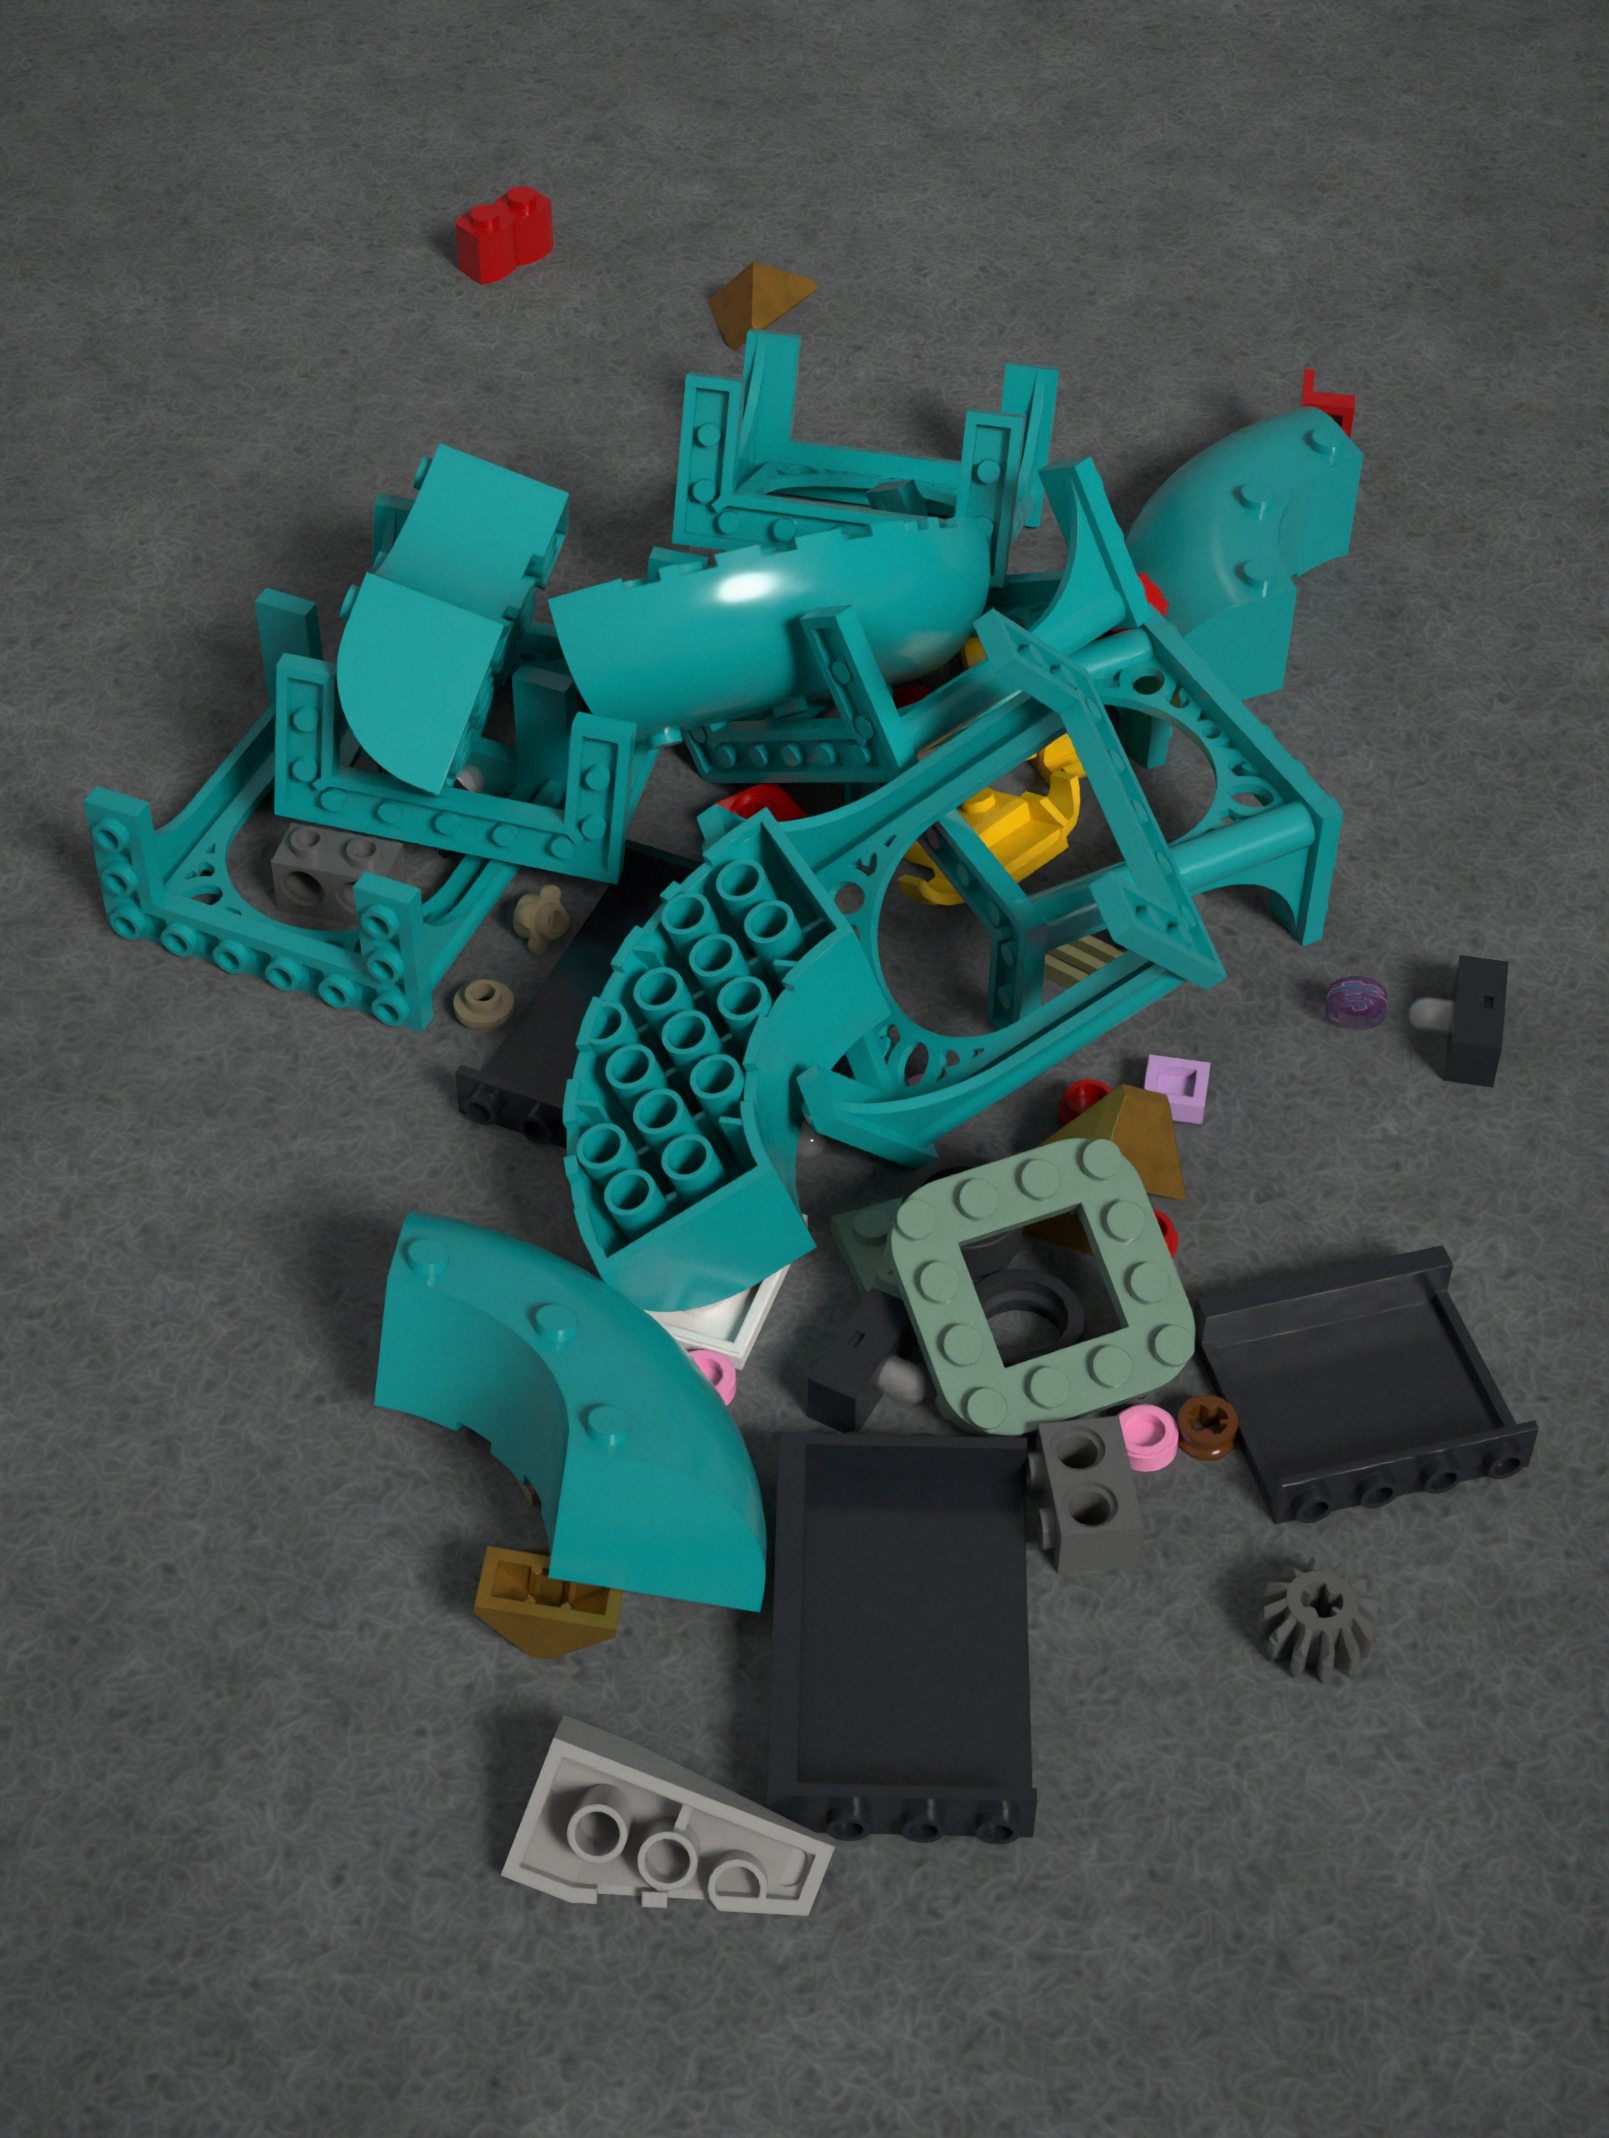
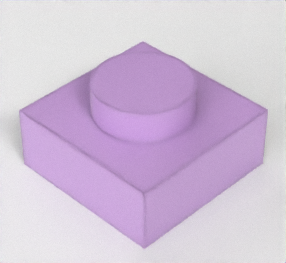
M1149 1054L1144 1089L1167 1095L1174 1121L1202 1124L1211 1063Z

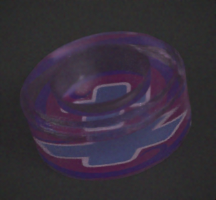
M1350 976L1336 980L1328 987L1326 992V1016L1331 1023L1340 1028L1356 1030L1374 1028L1381 1024L1387 1015L1386 989L1379 982L1362 976Z

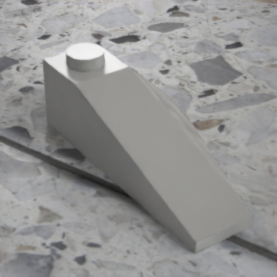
M563 1715L501 1876L570 1903L597 1904L598 1894L642 1896V1907L667 1908L668 1898L710 1900L718 1911L808 1916L836 1843L630 1740Z

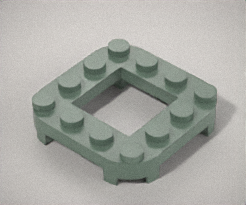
M1065 1139L933 1181L922 1186L906 1199L890 1226L886 1248L884 1249L885 1268L887 1275L893 1274L937 1391L938 1395L934 1402L946 1422L951 1420L957 1427L971 1436L979 1437L993 1434L1005 1438H1023L1037 1433L1038 1423L1075 1420L1140 1397L1142 1400L1146 1399L1166 1386L1183 1369L1194 1353L1195 1321L1193 1312L1146 1190L1133 1165L1121 1154L1117 1145L1109 1140ZM1069 1211L1071 1215L1078 1214L1122 1329L1005 1368L960 1247Z

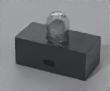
M1460 955L1451 1000L1423 997L1411 1005L1409 1021L1414 1029L1421 1033L1448 1037L1444 1081L1493 1088L1503 1043L1508 975L1507 961Z
M871 1287L808 1377V1418L842 1433L859 1432L884 1394L906 1404L918 1403L928 1395L931 1385L928 1373L921 1366L907 1361L917 1346V1337L902 1299Z

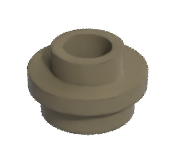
M491 979L475 980L465 984L456 992L453 1000L454 1013L457 1019L468 1029L481 1033L492 1032L505 1025L513 1014L514 996L512 991L499 981Z

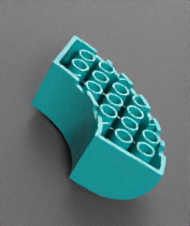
M1303 406L1264 418L1229 434L1203 449L1177 469L1153 493L1124 537V542L1136 573H1145L1151 582L1158 586L1164 599L1168 602L1169 607L1165 619L1176 626L1180 636L1198 655H1202L1208 661L1216 675L1229 689L1235 690L1241 700L1283 689L1297 595V587L1291 580V577L1298 578L1315 566L1347 555L1349 550L1364 454L1329 415L1311 406Z
M439 443L434 457L431 458L425 455L419 465L413 488L420 491L389 554L380 551L371 573L366 572L361 587L352 584L346 594L339 617L347 621L340 642L337 658V685L346 720L364 750L379 765L404 783L443 798L448 787L453 788L456 776L460 777L472 752L470 750L472 742L478 743L490 719L497 696L494 694V691L501 693L516 659L514 651L517 642L514 639L522 641L531 625L538 600L535 598L536 588L545 591L569 530V493Z
M954 516L945 520L946 528H940L937 517H926L918 521L906 523L903 520L869 524L863 527L866 537L850 539L849 534H842L841 529L794 537L786 542L787 551L778 553L777 548L761 549L760 544L715 554L716 565L704 567L703 562L698 561L681 565L677 563L658 568L659 572L656 573L657 582L648 584L646 578L623 582L620 578L548 599V603L566 663L582 698L592 714L637 723L635 742H647L649 750H656L683 742L681 732L771 710L775 719L787 718L809 711L807 703L833 699L799 620L812 610L820 607L853 605L891 697H894L892 687L920 679L936 671L956 655L968 641L975 630L972 622L982 616L987 601L990 584V557L980 518Z
M767 807L725 834L702 854L705 862L692 872L681 885L673 881L659 895L663 903L643 928L635 925L610 963L614 972L605 985L600 998L593 996L582 1021L575 1044L579 1050V1055L574 1068L573 1079H567L563 1104V1124L567 1129V1157H563L566 1177L571 1185L572 1199L575 1207L573 1211L581 1237L604 1282L622 1292L640 1308L647 1311H685L717 1303L756 1285L817 1247L806 1227L796 1190L795 1163L797 1145L805 1119L802 1112V1103L805 1100L796 1077L814 1065L831 1070L855 1042L873 1027L892 1015L854 929Z
M410 1209L404 1220L387 1277L374 1405L416 1415L448 1427L455 1432L463 1426H467L491 1442L490 1453L508 1467L523 1485L531 1483L542 1503L541 1516L546 1528L550 1551L548 1578L760 1612L766 1579L767 1538L757 1476L745 1441L720 1393L690 1353L651 1315L622 1292L587 1270L539 1246L501 1231L453 1217Z

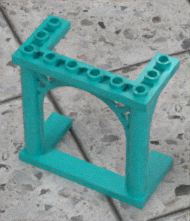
M752 328L748 330L743 378L698 372L686 374L672 543L726 551L760 544L761 549L777 548L778 553L787 551L786 542L792 538L818 532L841 529L842 534H849L850 539L866 537L863 527L869 524L903 520L906 523L918 521L927 516L764 494L774 492L870 505L865 492L878 484L913 479L918 491L926 502L927 513L981 519L990 557L989 586L1004 588L1007 580L1011 546L1024 526L1039 528L1041 525L1045 490L1037 471L1049 464L1060 376L1059 367L1008 361L1005 367L1001 410L993 411L969 408L967 410L961 461L792 439L802 335ZM938 518L940 528L947 527L946 519Z
M1091 456L1053 461L1037 471L1069 550L1065 570L1007 575L1004 588L989 586L987 601L982 613L984 615L992 608L1067 657L1110 629L1137 628L1153 618L1145 596L1144 586L1137 576L1124 542L1123 532L1116 522L1103 489L1102 478L1097 472ZM913 479L880 483L865 492L869 504L874 510L929 517L926 511V502L918 491ZM853 605L820 607L812 610L799 620L833 699L807 703L809 711L787 718L775 719L771 710L681 733L701 778L706 783L891 782L919 762L917 758L919 755L1018 691L1019 688L996 675L988 657H986L899 714ZM976 630L973 631L970 638H979ZM836 704L842 717L812 719Z
M380 493L374 503L372 568L380 551L389 554L408 518L415 500ZM653 547L648 560V584L657 582L656 573L659 572L658 568L677 563L681 565L698 561L703 562L705 567L708 566L709 557ZM532 621L522 641L514 639L517 642L514 651L516 659L509 676H513L523 663L573 678L563 655L554 625ZM283 653L276 665L274 815L618 885L624 867L627 829L661 749L649 750L647 742H635L637 723L577 712L571 727L565 810L448 787L446 795L441 798L404 783L393 775L353 768L364 748L354 736L341 706L337 685V663ZM575 684L576 694H578L579 696H581V694H580V692H579V690H578V688H577V686H576V684Z
M265 588L255 600V608L270 706L192 801L171 822L156 830L153 827L149 802L96 786L83 801L109 928L114 929L120 936L129 940L141 938L165 946L175 955L181 957L192 955L217 963L229 973L240 974L244 972L268 980L281 990H298L322 998L326 1003L335 1008L345 1009L349 1007L376 1016L387 1025L395 1027L403 1025L423 1032L434 1016L432 992L523 865L467 854L444 886L423 905L420 888L365 871L353 886L358 929L348 931H318L290 926L260 913L239 895L227 872L229 850L240 828L275 786L276 665L283 653L324 661L316 602ZM522 663L512 676L517 747L480 737L477 744L472 742L470 747L472 752L469 761L460 777L456 776V778L467 788L493 796L565 810L571 727L577 714L575 682L571 677ZM364 749L362 750L361 755L372 758ZM203 870H208L213 873L211 877L200 876ZM206 893L221 896L220 900L213 905L190 899L193 896Z
M1151 603L1148 604L1153 618L1141 626L1129 628L1092 641L1070 655L1068 658L1088 671L1104 705H1113L1120 716L1118 737L1147 770L1166 763L1168 741L1172 736L1171 725L1188 736L1200 748L1210 763L1216 782V795L1210 810L1195 828L1174 842L1167 844L1191 897L1228 885L1253 884L1264 886L1273 890L1270 911L1301 946L1322 939L1325 917L1328 912L1331 881L1336 866L1335 858L1340 829L1343 825V811L1336 799L1325 793L1307 773L1302 762L1294 759L1276 740L1271 729L1252 714L1242 703L1238 693L1228 688L1211 669L1208 661L1192 649L1180 636L1176 626L1172 622H1168ZM1019 689L930 749L946 744L1022 690ZM917 702L898 708V713H902ZM845 782L844 806L864 798L889 782ZM1237 793H1252L1264 807L1245 806L1234 801L1231 796ZM956 808L928 827L916 839L992 935L986 1019L996 1031L1014 1024L1041 1007L1046 951L1107 929L1089 885L1110 871L1136 885L1126 862L1122 861L1027 897ZM1228 817L1234 821L1230 825H1224L1222 822L1223 819ZM877 858L871 864L870 869L877 868Z
M993 608L972 623L994 673L1022 690L1020 693L900 776L864 798L820 815L778 822L838 908L835 895L841 888L848 885H858L863 890L865 898L862 907L855 913L843 915L853 929H858L860 945L892 1013L891 1016L869 1030L845 1053L853 1072L851 1078L819 1065L812 1066L796 1077L805 1100L802 1103V1112L808 1124L818 1134L831 1137L915 1170L939 1159L933 1142L1189 981L1207 991L1228 977L1088 671ZM1068 733L1136 884L1134 885L1110 871L1089 885L1112 940L1129 950L1006 1028L993 1033L966 1038L949 1037L930 1032L910 1019L898 1006L886 985L881 970L877 941L878 922L881 905L890 879L907 850L928 827L1047 745ZM714 804L698 815L696 818L705 839L702 843L703 852L747 819L717 804ZM877 858V868L873 874L868 875L858 870L862 865L870 868L873 861ZM893 1027H897L900 1034V1041L896 1046H894V1041L889 1034V1030ZM925 1045L928 1050L929 1059L927 1069L919 1082L910 1086L904 1071L905 1064L915 1048ZM955 1052L960 1059L959 1064L946 1067V1056Z

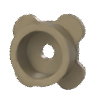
M545 885L540 894L528 893L524 895L514 910V930L520 938L529 940L528 948L533 954L541 955L548 949V945L552 940L558 939L569 928L570 917L565 908L561 906V891L555 885Z

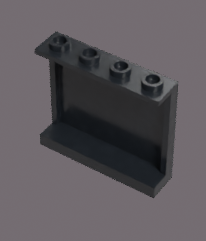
M1443 1245L1196 1298L1194 1311L1195 1348L1217 1397L1223 1398L1230 1403L1237 1412L1238 1429L1236 1431V1439L1275 1525L1293 1520H1298L1301 1523H1314L1324 1519L1332 1511L1359 1505L1368 1509L1379 1508L1390 1503L1398 1496L1424 1490L1430 1494H1440L1451 1490L1460 1482L1489 1476L1492 1479H1505L1515 1475L1524 1467L1529 1466L1539 1427L1535 1420L1516 1424L1447 1291L1453 1263Z

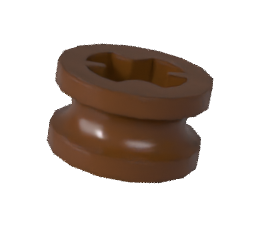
M1198 1395L1188 1399L1181 1405L1177 1416L1179 1447L1191 1458L1201 1461H1215L1229 1454L1234 1447L1236 1431L1238 1429V1416L1233 1406L1223 1398L1213 1395ZM1199 1421L1205 1427L1217 1424L1219 1426L1218 1434H1214L1209 1429H1203L1199 1432L1195 1431V1422Z

